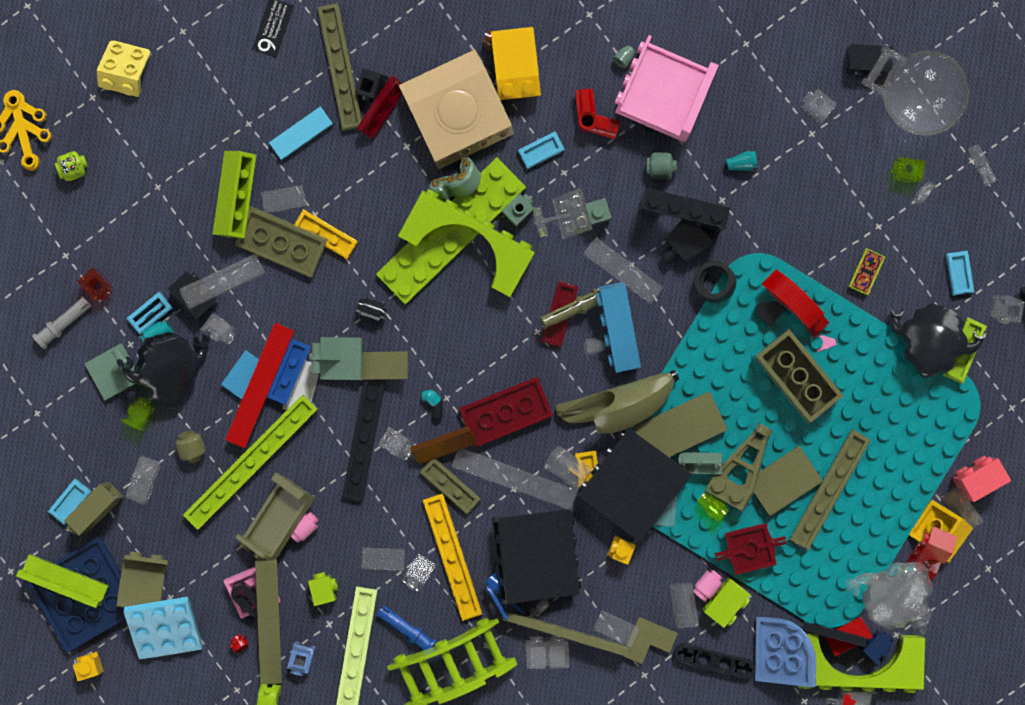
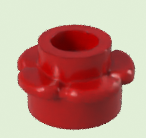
M239 634L232 638L229 649H232L234 653H239L249 646L247 636Z

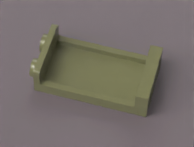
M276 472L271 479L277 483L245 535L237 534L235 537L241 542L239 545L242 548L255 552L253 556L258 560L277 559L315 497L289 478Z

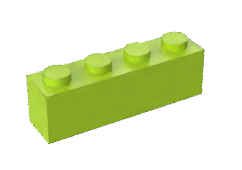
M224 151L213 235L245 239L256 162L255 154L242 151Z

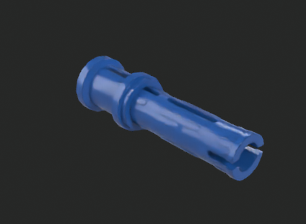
M383 605L376 615L408 638L410 645L414 644L422 651L432 648L437 641L435 638L431 639L424 634L421 628L417 627L416 629L386 607V605Z

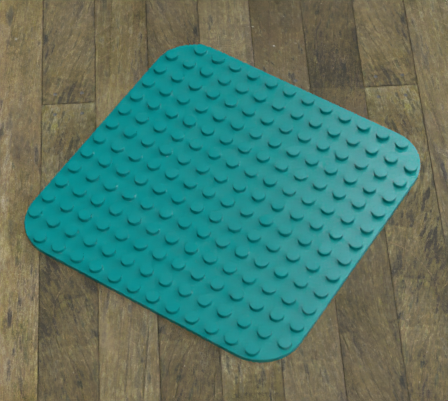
M748 254L738 258L729 265L737 280L733 295L721 303H711L706 300L661 372V374L669 373L674 370L677 372L679 380L674 383L672 392L665 403L644 421L710 391L728 430L679 453H722L723 464L753 433L757 424L760 423L773 431L768 439L760 470L795 447L800 446L822 480L851 429L869 438L871 441L809 550L790 541L789 538L820 484L769 516L754 493L742 512L705 491L714 474H691L653 527L806 622L828 628L839 627L854 620L863 611L909 533L914 528L975 428L980 415V397L975 384L968 376H966L962 384L943 376V373L930 378L921 377L905 361L903 357L905 346L900 338L893 333L890 326L783 260L769 254ZM775 269L800 287L824 312V316L829 321V324L819 335L835 339L837 345L817 352L816 349L821 348L823 345L822 338L818 336L812 338L800 321L783 305L781 315L770 327L755 315L754 308L758 303L777 301L762 286V283ZM724 272L711 291L712 294H717L725 289L728 279ZM788 329L791 330L843 394L842 398L811 423L805 422L753 357ZM758 434V438L763 439V436ZM752 447L747 448L741 456V460L750 465L753 464L758 453L757 450ZM679 453L669 457L679 464ZM741 465L735 466L728 474V479L738 485H744L748 476L747 468ZM767 523L769 534L773 539L786 537V540L783 541H787V545L775 547L774 555L777 565L735 575L729 559L716 561L714 553L725 551L727 548L725 532Z

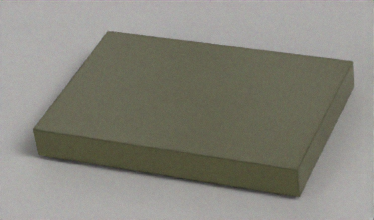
M797 446L760 470L754 494L767 514L771 516L823 481L801 447Z

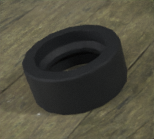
M710 261L703 264L697 270L694 280L697 292L711 303H721L728 300L733 295L737 282L734 272L727 264L720 261ZM714 270L724 272L728 279L725 289L717 294L707 292L703 285L706 275Z

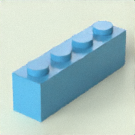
M624 282L600 286V293L596 294L598 306L603 308V314H600L602 327L606 326L607 334H604L606 347L610 346L611 354L608 355L609 365L614 367L616 373L641 368L626 285Z

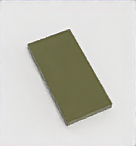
M250 206L245 239L237 238L235 246L313 278L328 239Z
M710 391L633 427L638 435L668 457L728 430Z

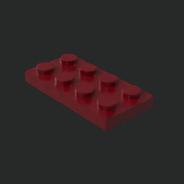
M538 376L459 408L466 426H469L477 437L478 443L474 444V447L553 416Z

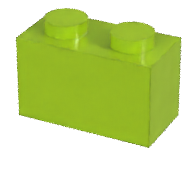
M727 577L720 589L702 610L725 628L726 625L730 626L737 618L736 612L740 608L744 609L750 601L748 598L750 594Z

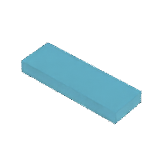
M320 106L269 143L279 158L283 160L328 129L333 123Z

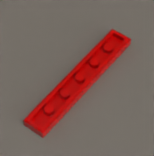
M274 323L225 440L246 448L294 335V330Z

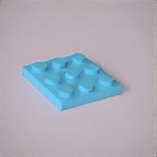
M188 597L124 607V615L139 660L202 649V640Z

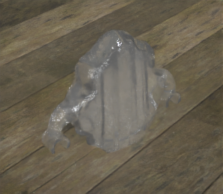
M916 561L908 563L896 562L892 563L884 571L864 573L853 580L847 581V592L853 588L854 596L860 594V585H867V590L863 594L865 608L869 619L878 625L891 630L904 627L909 621H913L912 626L914 630L919 627L920 634L926 633V625L930 622L932 614L927 598L933 592V583L929 579L928 569L923 563Z

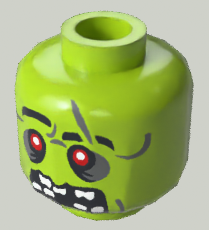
M76 151L59 156L57 163H54L60 179L64 178L67 182L83 177L85 175L84 168L88 167L84 156H79Z

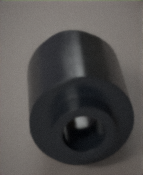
M360 298L355 314L360 315L362 319L379 324L380 320H385L388 309L385 308V303L369 298Z

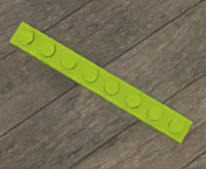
M302 394L183 516L199 530L318 409Z

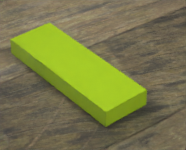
M966 318L963 332L967 336L968 343L973 342L972 334L975 329H977L976 335L982 337L987 326L973 319ZM976 352L956 359L953 369L942 375L960 384L964 383Z

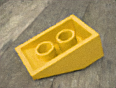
M533 27L491 31L499 99L541 96Z

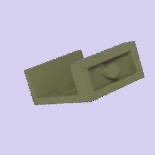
M129 552V555H124L116 607L124 608L161 601L168 560H163V556L151 555L150 558L142 557V553Z

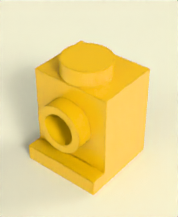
M615 535L607 555L628 565L636 544Z
M98 651L77 657V663L73 665L77 681L94 677L104 672Z

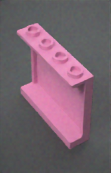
M649 35L646 42L641 41L637 50L640 56L638 59H633L629 69L633 71L631 76L626 75L622 84L625 87L624 92L619 91L615 100V104H618L615 113L686 143L719 65L711 62L708 68L650 44L652 36Z

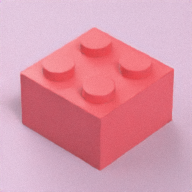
M985 456L974 461L975 465L969 468L966 466L960 468L955 472L956 475L952 477L963 500L971 502L979 500L1011 481L999 458H986Z

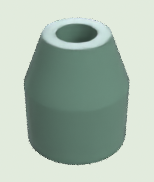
M630 46L620 49L613 57L614 62L619 67L626 69L633 60L635 50Z

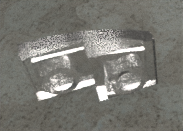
M144 456L140 457L132 475L126 499L146 505L154 489L153 482L162 466L159 461Z

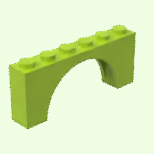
M430 189L427 192L422 190L398 236L417 246L426 234L444 225L459 224L475 229L488 240L495 254L496 270L491 287L510 297L535 253L531 250L532 245L523 240L520 243L513 240L514 235L505 230H502L500 233L494 229V224L487 220H484L483 223L475 219L476 214L469 210L464 212L458 210V205L448 199L446 202L438 199V193Z
M804 631L815 651L816 686H819V689L831 690L832 686H841V690H853V687H862L863 691H875V688H883L885 692H896V689H904V692L917 693V689L924 690L925 638L920 635H899L897 649L885 666L873 673L856 676L834 669L827 662L821 651L819 635ZM798 686L801 689H811V687Z

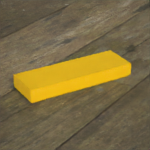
M304 209L295 222V225L327 238L326 247L347 260L358 243L357 240Z

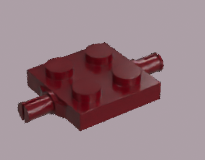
M767 523L725 532L727 548L725 551L714 554L717 562L729 559L732 563L734 574L737 575L777 565L774 555L775 547L787 545V541H783L786 540L785 536L773 539L769 534Z

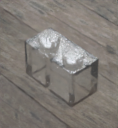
M552 636L551 640H543V637H530V641H526L527 669H546V666H550V668H569L568 639L559 636Z

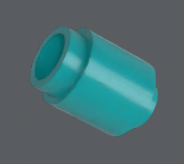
M166 320L163 322L159 321L143 330L141 339L144 342L145 338L152 337L155 334H162L164 332L174 334Z

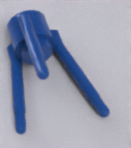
M496 572L485 582L484 585L487 587L485 590L492 597L504 619L508 620L504 608L495 593L497 595L500 594L498 573ZM512 603L522 615L526 614L517 603Z

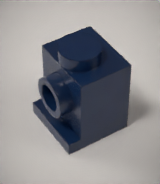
M876 630L872 634L873 637L868 640L867 646H860L859 648L876 665H879L881 662L878 659L880 657L884 658L890 653V647L893 645L894 639L887 632L881 633Z

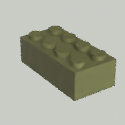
M790 329L785 330L753 356L806 423H811L843 397V394Z

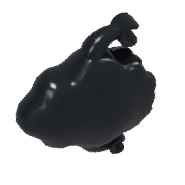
M930 303L924 308L917 309L913 318L907 320L903 325L898 320L902 318L904 309L902 308L900 314H895L893 306L890 311L891 329L905 346L903 357L914 368L916 373L923 378H930L939 373H946L952 370L955 360L964 355L975 353L980 348L987 334L984 331L983 336L979 337L976 335L977 329H975L972 334L973 342L968 343L967 336L963 332L964 322L957 315L956 310L942 305Z
M171 332L155 334L152 337L145 338L137 351L139 359L134 367V371L130 370L134 365V361L130 357L126 356L127 363L125 365L122 359H118L117 365L122 368L123 375L129 382L138 383L145 387L146 396L149 400L159 402L167 408H174L180 405L186 395L193 390L195 386L194 374L198 366L206 358L210 339L207 335L202 334L203 340L200 342V338L195 336L193 341L196 345H199V350L195 352L190 349L188 340Z

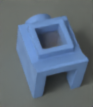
M296 641L293 644L287 668L292 669V674L303 676L304 673L308 674L310 671L316 646H311L310 648L299 645L300 642Z

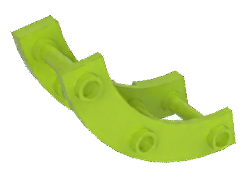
M484 618L476 623L477 626L449 641L446 639L441 640L435 644V647L405 656V654L396 656L393 659L394 662L388 665L387 668L388 670L399 668L411 694V700L404 705H428V703L437 700L439 704L447 702L485 685V679L493 675L498 678L517 666L515 657L505 658V656L501 655L490 628L499 623L498 619L488 620V618ZM482 633L494 658V664L488 668H483L471 639ZM464 644L475 669V675L467 679L460 677L449 652L450 649ZM439 654L442 655L453 680L452 685L445 688L438 686L427 659ZM419 662L431 690L429 693L422 694V692H419L408 665Z

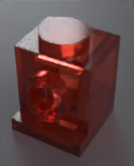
M92 267L77 281L95 301L100 299L104 301L112 294L110 289L113 286L97 268ZM98 282L102 284V288L100 290H97L95 288V285Z

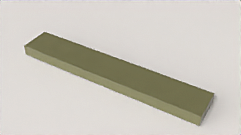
M335 3L317 7L342 130L356 129L362 117L357 93H355L356 87L339 4Z
M853 429L850 430L825 474L823 482L820 483L791 534L790 541L809 550L871 441L869 438Z
M277 560L255 561L260 685L282 683Z
M508 610L506 611L508 620L505 621L623 656L627 654L628 647L626 645Z

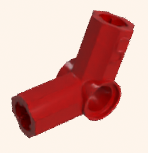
M593 89L575 91L579 129L583 132H591L615 139L620 121L596 114ZM590 117L593 120V125L589 127L584 126L582 119Z

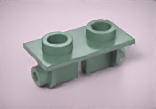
M679 453V465L691 474H722V453Z

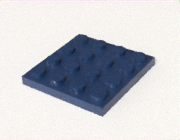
M101 536L54 562V564L109 585L101 606L94 608L25 580L66 653L126 619L124 608L116 607L121 571Z

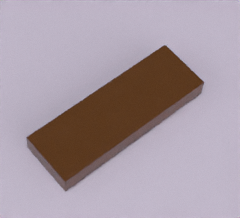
M466 426L414 445L410 449L417 462L422 464L478 442L471 428Z

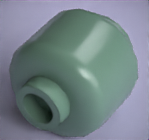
M654 152L651 157H647V174H650L652 179L669 180L672 178L673 173H677V160H673L671 153Z

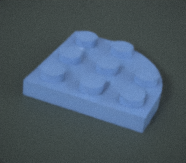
M756 617L755 681L816 687V656L813 645L806 633L798 625L786 619Z

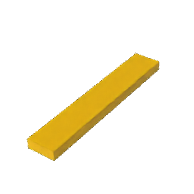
M442 493L424 499L423 503L461 619L464 621L482 615L444 495Z

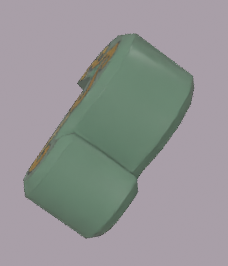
M462 157L460 173L436 178L431 182L429 189L439 194L438 199L446 202L447 199L451 200V196L458 198L466 197L477 189L481 180V173L469 157Z

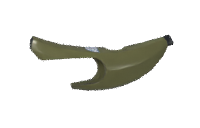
M672 370L669 373L653 375L569 402L556 404V414L568 423L594 421L598 433L622 431L653 415L665 403L672 392L674 383L679 380V376L676 371Z

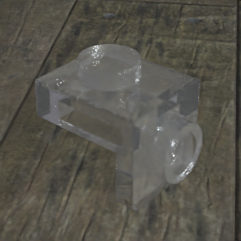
M418 554L402 581L408 588L420 591L436 564Z

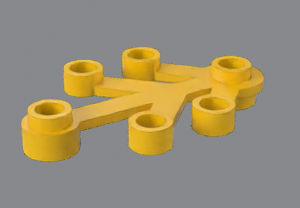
M11 90L5 94L3 99L5 108L0 115V123L2 124L0 133L5 131L6 122L12 113L15 121L5 138L0 140V152L8 153L11 150L12 142L18 134L24 154L21 160L22 166L27 170L34 171L39 168L40 159L32 152L27 130L38 136L42 142H49L52 134L49 130L41 129L25 120L22 110L31 114L33 119L38 122L45 121L47 114L44 110L36 109L27 104L21 92ZM13 97L17 98L15 104H11V98ZM38 112L43 113V116L40 119H37L36 114ZM44 132L48 133V137L46 139H42L41 137L42 133ZM3 143L7 144V148L5 150L1 149V145ZM28 158L33 159V163L31 165H27L26 163Z

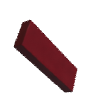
M392 75L357 126L358 130L372 140L402 96L399 85L403 83Z
M558 281L549 313L574 302L579 287ZM570 318L548 329H544L541 342L561 347Z

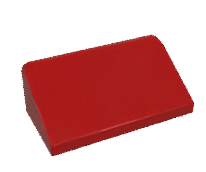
M861 616L836 629L867 637L868 640L873 637ZM824 636L834 656H838L857 646L856 644Z

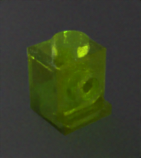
M897 158L896 161H893L891 173L894 174L893 180L916 184L922 182L926 160ZM906 165L911 166L912 170L910 173L906 172Z
M139 397L138 401L130 404L127 410L128 418H123L121 422L139 431H144L155 407L150 406L151 401Z

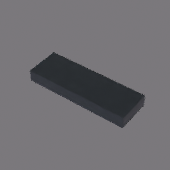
M809 622L803 623V631L864 647L867 646V637Z

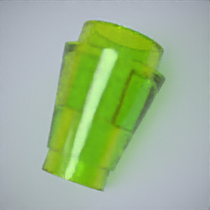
M706 492L697 501L709 517L718 523L729 512L726 504L708 495Z

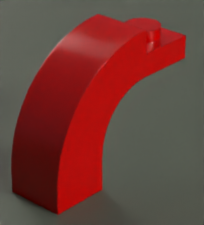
M777 269L762 283V286L770 296L785 306L814 338L829 324L819 306L800 287Z

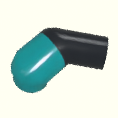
M433 390L423 391L421 398L432 406V418H442V398Z

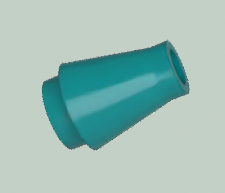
M748 150L727 159L728 170L754 171L753 168H758L756 152Z

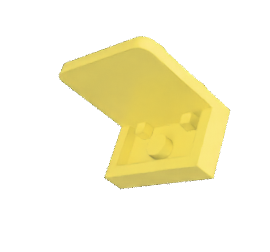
M110 41L97 68L98 87L139 97L141 93V75L150 57V51L145 48Z

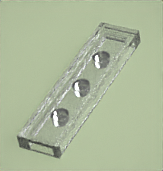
M595 237L583 253V255L619 282H624L626 287L649 304L654 301L663 289L660 284L597 237Z
M256 254L180 288L179 292L188 309H191L264 275L265 271Z

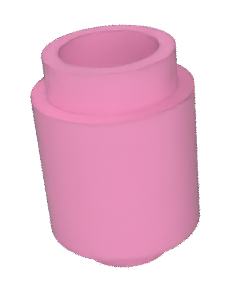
M305 513L291 537L297 543L301 540L304 541L318 528L317 522L319 520L313 513Z
M707 570L694 585L693 592L706 602L723 585L721 582L722 577L714 570L711 573Z

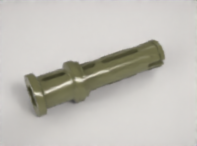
M594 288L591 290V293L582 297L577 296L574 302L541 316L540 322L543 328L548 329L578 313L586 314L587 310L598 306L596 294L599 293L598 290Z

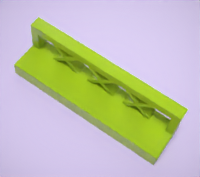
M32 554L28 555L23 569L18 570L16 575L19 578L94 608L102 605L109 588L107 584Z

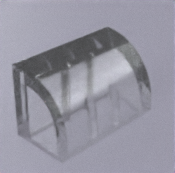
M689 581L669 585L676 627L688 628L699 626L692 583Z

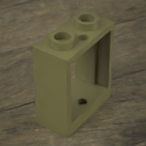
M110 482L101 483L64 520L68 524L66 526L72 534H78L79 536L89 533L124 496Z

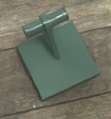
M321 337V343H311L312 356H309V360H312L311 373H320V379L362 380V338Z
M122 343L85 363L105 401L136 384L129 382L123 375L122 368L117 365L118 359H122L125 365L127 363L126 356L130 357Z

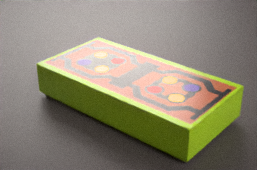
M865 248L848 287L862 294L869 295L885 256Z

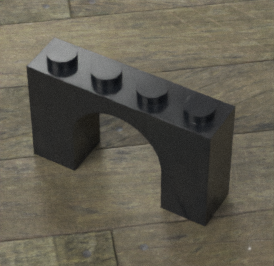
M646 188L642 195L638 214L654 218L668 216L684 219L699 224L701 229L720 233L726 228L730 207Z

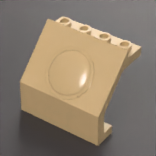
M476 50L399 85L438 170L514 134L511 122Z

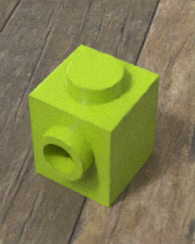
M325 572L312 575L313 579H310L308 583L314 606L335 601L337 599L335 591H338L336 579H332L331 574L325 575Z

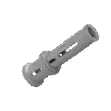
M82 296L80 300L55 321L47 322L46 327L39 333H34L32 337L45 350L52 340L61 336V331L91 308V304Z

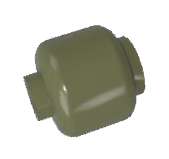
M193 430L181 433L175 441L180 459L182 461H189L190 464L200 461L201 456L206 452L201 435L194 433Z

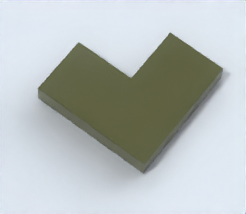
M638 616L626 645L628 647L627 654L623 657L642 664L650 645L670 653L678 633Z

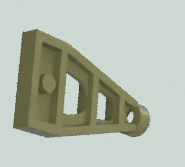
M758 423L753 433L722 464V474L713 475L705 491L743 512L754 493L768 439L773 431ZM758 434L763 436V439H759ZM749 447L756 449L758 452L754 463L751 465L741 460V456ZM741 465L748 470V476L744 485H738L728 479V474L735 466Z

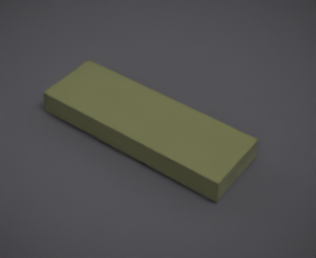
M437 459L430 460L420 472L466 514L481 500L477 494Z

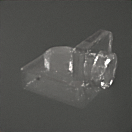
M388 427L378 445L396 457L407 460L412 455L410 447L416 445V442L405 437L395 429Z

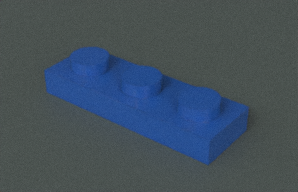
M291 339L267 395L268 398L288 405L311 352V346Z

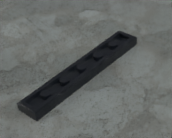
M386 379L364 380L342 498L363 502Z

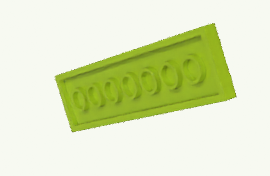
M495 158L481 172V180L477 189L466 197H455L452 202L458 205V210L462 212L469 210L476 214L475 219L483 223L484 220H487L491 223L519 193L521 194L526 189V186L498 158ZM459 224L438 227L426 234L417 246L409 242L376 275L406 305L479 232Z

